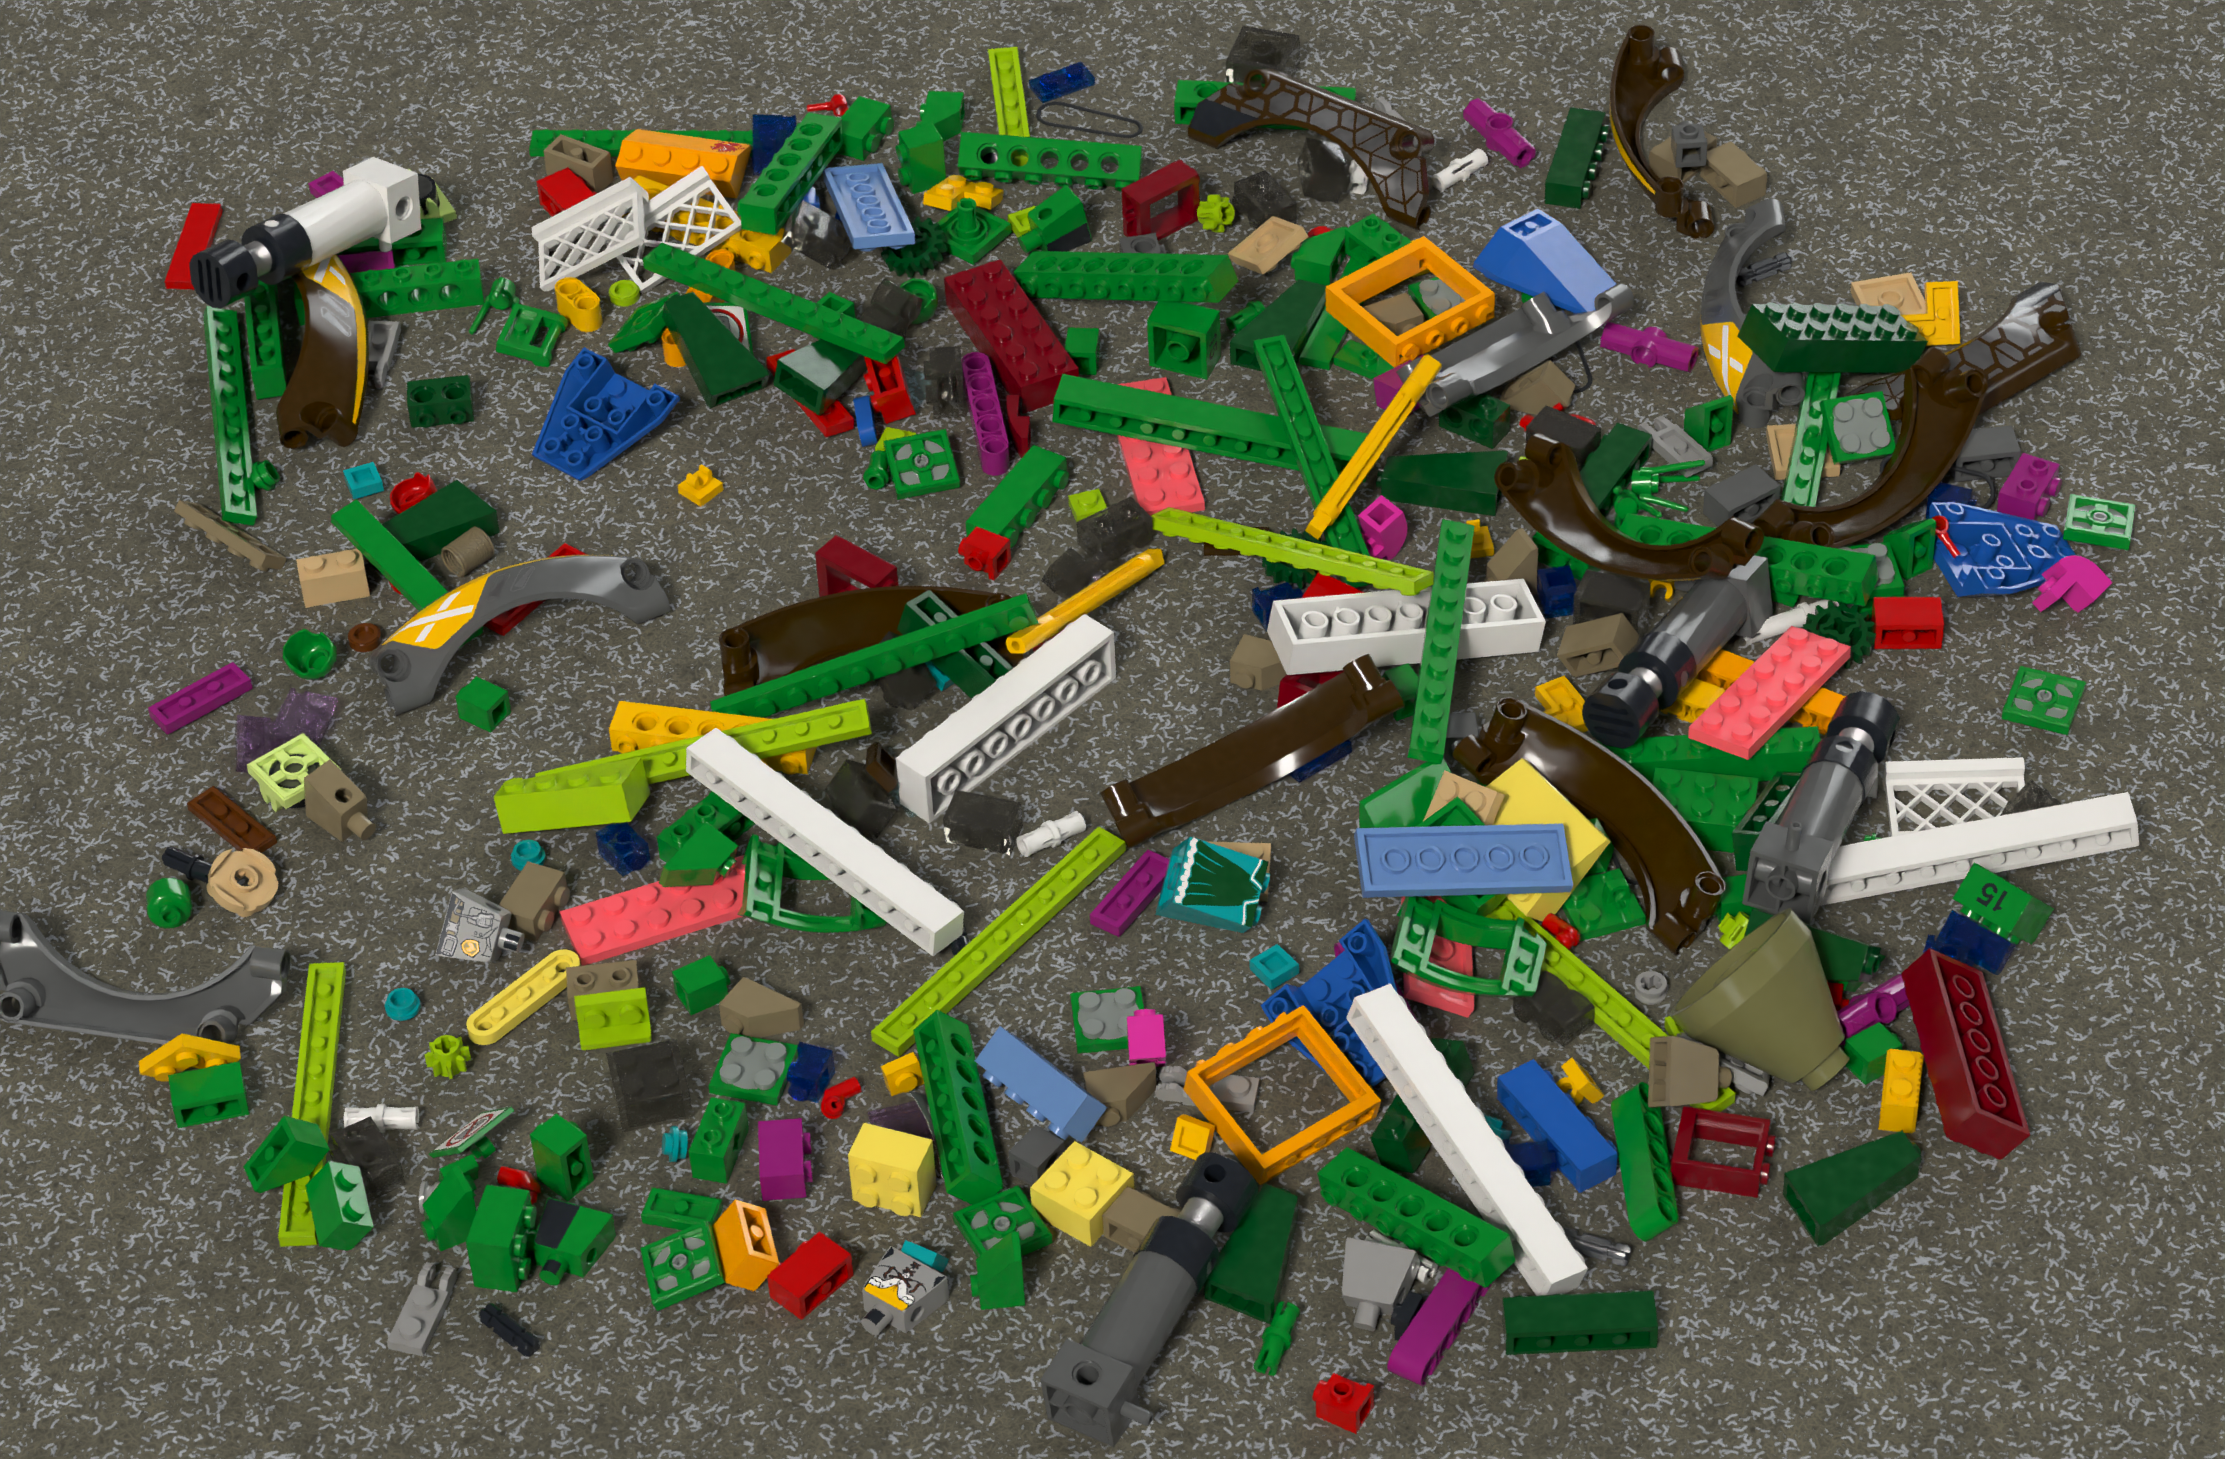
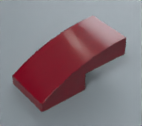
M1007 395L1009 435L1015 450L1022 458L1031 446L1030 416H1021L1019 395Z

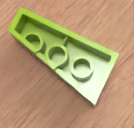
M642 757L527 779L512 778L503 783L494 795V801L503 834L631 822L651 792Z

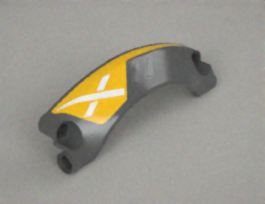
M1765 199L1745 209V223H1733L1726 228L1725 238L1709 267L1701 302L1700 336L1708 368L1722 396L1731 395L1733 397V412L1749 428H1762L1766 426L1769 422L1770 410L1776 406L1777 400L1783 405L1792 406L1800 403L1805 397L1803 372H1773L1737 337L1745 320L1735 292V284L1739 272L1758 247L1767 240L1780 236L1786 230L1783 204L1776 199Z
M565 555L521 562L478 576L431 602L402 624L370 655L369 664L371 670L379 676L381 684L386 685L387 688L384 689L386 700L390 708L394 707V715L397 716L429 704L444 670L460 646L486 622L514 607L545 599L571 598L587 600L611 608L638 625L670 612L667 595L660 586L656 576L649 573L645 562L637 558L616 555ZM632 563L636 568V574L633 579L627 580L624 576V570L628 564ZM391 654L394 658V665L389 671L384 672L381 668V660L385 655Z

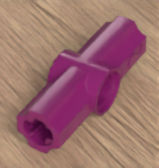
M1479 98L1471 100L1463 110V118L1486 139V146L1493 151H1499L1513 165L1523 168L1529 165L1532 158L1535 157V148L1513 128L1511 116L1497 113L1491 106Z
M1607 322L1600 339V347L1630 355L1636 364H1639V362L1648 365L1647 367H1653L1658 363L1691 372L1698 357V347L1668 339L1665 332L1652 326L1640 331Z
M1901 974L1895 975L1866 994L1854 996L1847 1006L1837 1011L1844 1033V1039L1840 1045H1844L1846 1039L1878 1022L1881 1024L1892 1022L1898 1012L1910 1005L1905 994V986Z

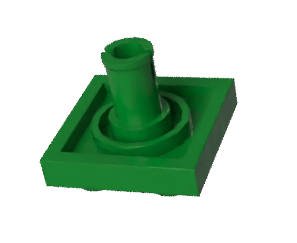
M963 198L960 202H957V207L938 223L947 238L945 243L947 247L946 252L974 265L1012 233L1011 223L976 207L975 200Z

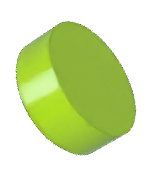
M631 280L615 282L609 288L610 301L617 306L635 304L640 299L639 286Z

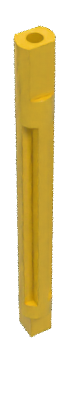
M1428 354L1421 358L1314 510V517L1305 529L1307 533L1318 540L1327 526L1333 525L1424 395L1427 386L1433 382L1442 369V364Z
M1147 549L1143 553L1136 555L1038 617V624L1026 627L1012 634L1006 640L1008 651L1010 653H1026L1063 630L1069 623L1076 621L1083 614H1088L1165 564L1162 549Z

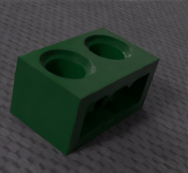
M470 375L407 381V407L411 428H427L435 425L473 422L474 404Z
M1481 394L1439 412V427L1494 449L1510 432V404L1489 395Z

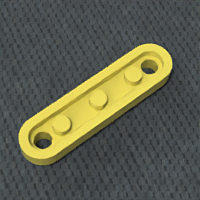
M565 949L552 952L469 1016L466 1023L470 1040L478 1045H490L497 1042L567 988L566 971H559L566 970V967L580 966L578 955L571 950Z

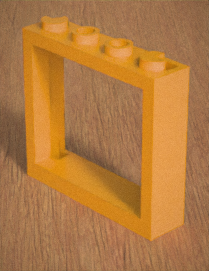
M1423 236L1326 286V311L1395 368L1409 360L1413 361L1417 356L1436 349L1440 345L1494 318L1495 293ZM1425 269L1432 272L1466 300L1399 336H1396L1359 305V303Z
M1304 1005L1289 1014L1281 1013L1273 1023L1264 1028L1262 1026L1254 1028L1240 1042L1226 1044L1212 1058L1206 1061L1203 1059L1197 1061L1196 1067L1187 1071L1183 1089L1209 1123L1216 1126L1215 1130L1260 1185L1376 1118L1381 1103L1380 1098ZM1297 1036L1351 1103L1261 1154L1209 1089V1086Z

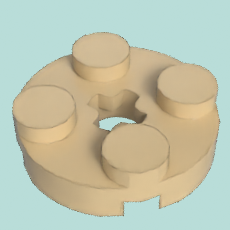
M244 848L243 851L232 852L233 849L226 850L214 860L210 868L207 884L208 894L223 908L237 913L241 917H248L255 912L262 911L272 902L278 889V881L275 876L276 869L273 863L264 854L253 849ZM244 876L248 877L249 886L239 885L235 877L240 879Z

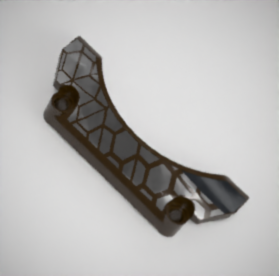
M1272 68L1252 70L1247 73L1243 86L1230 83L1197 104L1188 127V137L1190 139L1219 149L1236 135L1262 125L1287 124L1312 130L1339 145L1356 161L1370 180L1389 219L1419 231L1421 230L1419 227L1423 223L1426 224L1428 222L1431 208L1426 204L1429 196L1426 158L1421 156L1429 154L1434 147V136L1429 130ZM1262 76L1265 80L1264 88L1261 85ZM1414 137H1416L1418 140L1417 149L1414 147L1413 144Z
M2041 281L2012 297L2008 309L1998 321L1970 341L1945 353L1950 361V369L1948 371L1960 369L1963 373L1970 369H1979L1986 375L1988 390L1978 415L2082 355L2072 324L2065 323L2070 317L2059 284ZM1907 370L1865 383L1842 397L1883 391L1889 420L1897 421L1901 419L1902 422L1904 377Z

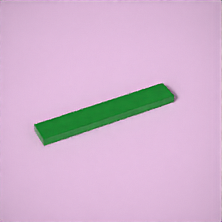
M1350 257L1340 279L1363 268V266ZM1326 306L1300 355V364L1330 371L1334 363V356L1340 351L1350 330L1326 311Z
M357 499L331 515V523L418 611L448 592ZM483 626L475 631L460 647L483 633Z

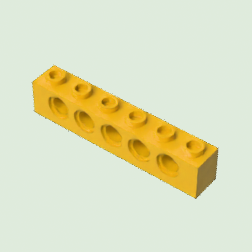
M640 175L634 179L648 192L649 200L670 187ZM699 198L698 206L713 208V202ZM680 210L674 214L672 223L687 225L690 212ZM696 212L693 226L708 227L711 214ZM717 215L714 228L724 230L733 224V221L730 217ZM654 227L651 230L664 233L665 228ZM783 228L776 235L741 229L710 250H728L733 253L734 260L748 264L753 269H761L772 273L792 253L790 232ZM671 229L669 235L678 241H683L686 231ZM691 232L689 243L700 246L705 242L706 234Z
M619 701L609 727L612 751L627 753L706 735L714 728L724 731L772 719ZM817 747L761 759V761L775 771H782L786 774H808Z

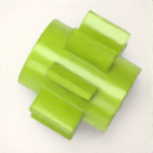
M1220 194L1207 195V201L1199 203L1197 218L1203 225V230L1224 232V225H1232L1235 210L1228 197H1220Z
M1739 911L1734 918L1727 913L1718 925L1719 930L1723 933L1719 941L1729 949L1744 938L1750 916Z
M443 1035L435 1039L434 1042H429L430 1052L425 1054L427 1067L433 1069L434 1077L442 1075L453 1079V1076L461 1071H467L465 1062L471 1060L469 1047L463 1046L461 1037L455 1038L451 1035Z

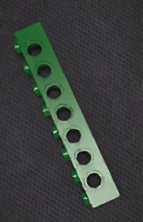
M1033 251L1013 272L1019 286L1029 298L1219 303L1238 282L1228 255Z
M1627 513L1619 528L1625 535L1650 545L1684 543L1697 539L1716 529ZM1764 536L1761 548L1754 554L1755 556L1768 558L1770 589L1782 593L1866 606L1879 579L1876 557L1873 554Z

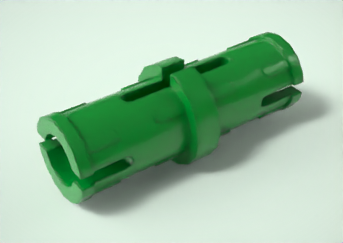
M1284 1301L1277 1304L1270 1326L1263 1331L1261 1336L1263 1344L1253 1364L1254 1369L1259 1373L1265 1374L1269 1366L1268 1374L1271 1376L1276 1375L1284 1350H1288L1292 1343V1339H1290L1291 1332L1299 1317L1300 1310L1290 1302H1287L1285 1311L1283 1310L1285 1306Z

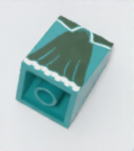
M1189 837L1172 849L1155 915L1244 933L1252 928V926H1256L1259 921L1262 907L1258 905L1260 894L1265 893L1269 884L1270 873L1266 872L1269 862Z

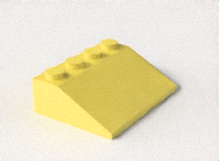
M1521 758L1486 787L1505 795L1492 825H1564L1573 881L1571 892L1508 894L1507 896L1525 916L1543 922L1549 913L1555 915L1611 841L1527 760Z

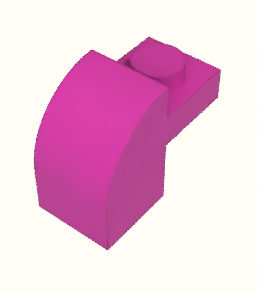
M1381 495L1361 512L1358 518L1362 528L1361 534L1369 555L1379 559L1385 558L1390 561L1397 555L1404 544L1408 527L1404 512Z
M2076 555L2066 556L2041 574L2046 581L2038 587L2041 594L2032 603L2042 612L2062 597L2074 611L2079 613L2094 602L2113 582L2089 559Z

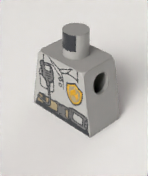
M461 888L451 893L435 955L480 962H493L500 958L502 949L519 953L523 946L525 935L524 933L508 929L511 919V912L467 889Z

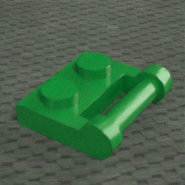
M515 303L496 342V352L532 361L535 366L548 367L552 360L551 353L560 333L565 332L568 320L560 314ZM541 326L548 327L549 330L541 347L532 346Z

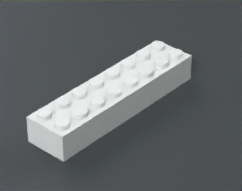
M1524 579L1467 584L1457 660L1539 652L1546 621ZM1431 587L1421 590L1418 595L1414 596L1402 595L1399 590L1276 600L1272 604L1267 632L1287 675L1343 670L1345 665L1366 654L1371 655L1376 667L1421 663Z
M1083 614L1076 621L1069 623L1063 631L1051 640L1046 641L1029 657L1022 659L1016 667L1004 676L999 677L990 687L982 693L975 695L969 703L957 712L952 713L943 723L927 732L913 746L902 751L896 758L900 804L926 822L931 823L1116 678L1114 632L1088 615Z

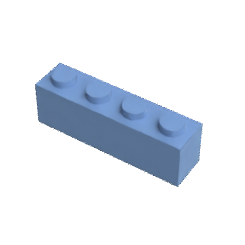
M999 1026L975 1060L986 1070L983 1076L999 1088L1002 1084L1007 1086L1008 1088L1004 1092L1007 1096L1020 1105L1026 1101L1029 1104L1026 1111L1043 1123L1046 1118L1051 1121L1048 1128L1064 1140L1070 1135L1082 1143L1107 1109L1103 1103L1024 1041Z

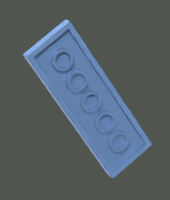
M883 163L824 169L823 180L854 249L872 251L876 247L886 246L900 249L906 245L915 244V232Z
M1563 824L1356 828L1354 833L1362 898L1571 892L1573 887Z

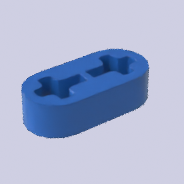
M866 395L853 398L862 447L875 445L878 443L870 397Z

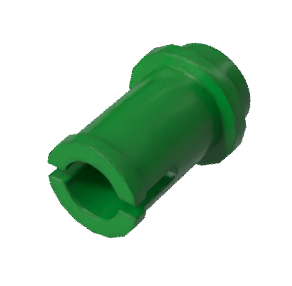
M1249 301L1244 309L1226 318L1228 329L1233 330L1236 328L1233 333H1239L1265 309L1264 305L1260 301Z
M877 450L871 454L869 467L863 474L866 485L874 490L881 489L889 480L887 473L888 462L884 451Z

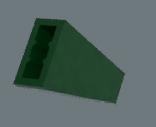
M1298 279L1231 339L1230 364L1261 371L1253 350L1254 340L1285 335L1297 365L1300 355L1326 306V285Z
M694 292L685 295L681 293L675 294L664 302L662 318L709 409L767 387L769 373L766 368Z
M820 339L779 358L773 385L817 415H821L867 370L863 355Z
M1509 451L1388 456L1384 469L1378 470L1376 487L1381 488V495L1393 502L1496 516L1502 492L1495 484L1494 475L1501 463L1508 462Z
M459 480L453 481L382 524L418 562L440 555L442 548L473 527L480 528L489 537L500 532L496 510Z
M1752 909L1744 937L1775 914ZM1805 924L1812 933L1827 982H1871L1872 976L1878 973L1881 965L1880 947Z
M1902 1130L1785 1172L1783 1196L1817 1247L1825 1245L1918 1178L1919 1165L1922 1162V1155L1917 1144L1911 1143Z
M1268 1184L1263 1185L1240 1224L1220 1251L1219 1261L1204 1283V1299L1271 1324L1276 1306L1279 1303L1298 1221V1196L1282 1188H1276Z

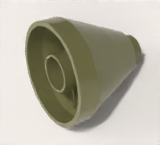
M1791 908L1777 913L1728 950L1685 991L1669 1013L1670 1017L1689 1038L1715 1048L1789 1084L1801 1079L1810 1091H1815L1827 1083L1849 1061V1057L1839 1047L1844 1039V1033L1812 933Z

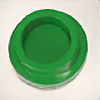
M268 460L263 462L257 461L252 464L251 478L254 484L266 491L273 490L275 484L280 481L278 471L274 465Z

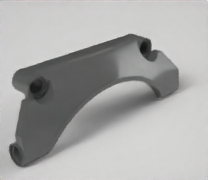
M1619 283L1595 297L1594 305L1596 310L1566 315L1563 310L1557 312L1545 291L1536 295L1521 305L1520 309L1431 355V357L1442 364V369L1433 382L1427 386L1426 392L1417 404L1431 417L1450 406L1484 394L1506 383L1587 336L1613 318L1630 310L1634 305L1632 291L1626 285ZM1421 357L1416 358L1396 371L1403 384L1421 360Z
M0 910V990L6 991L0 994V1019L7 1023L162 1045L168 1043L181 1033L218 1041L212 1035V1026L215 1025L222 1034L221 1041L219 1042L231 1044L237 1038L239 1024H253L286 992L287 978L291 966L290 951L251 945L231 967L217 977L189 989L175 992L146 993L117 988L85 974L67 961L48 942L28 915ZM13 997L20 1003V1012H17L12 1006Z

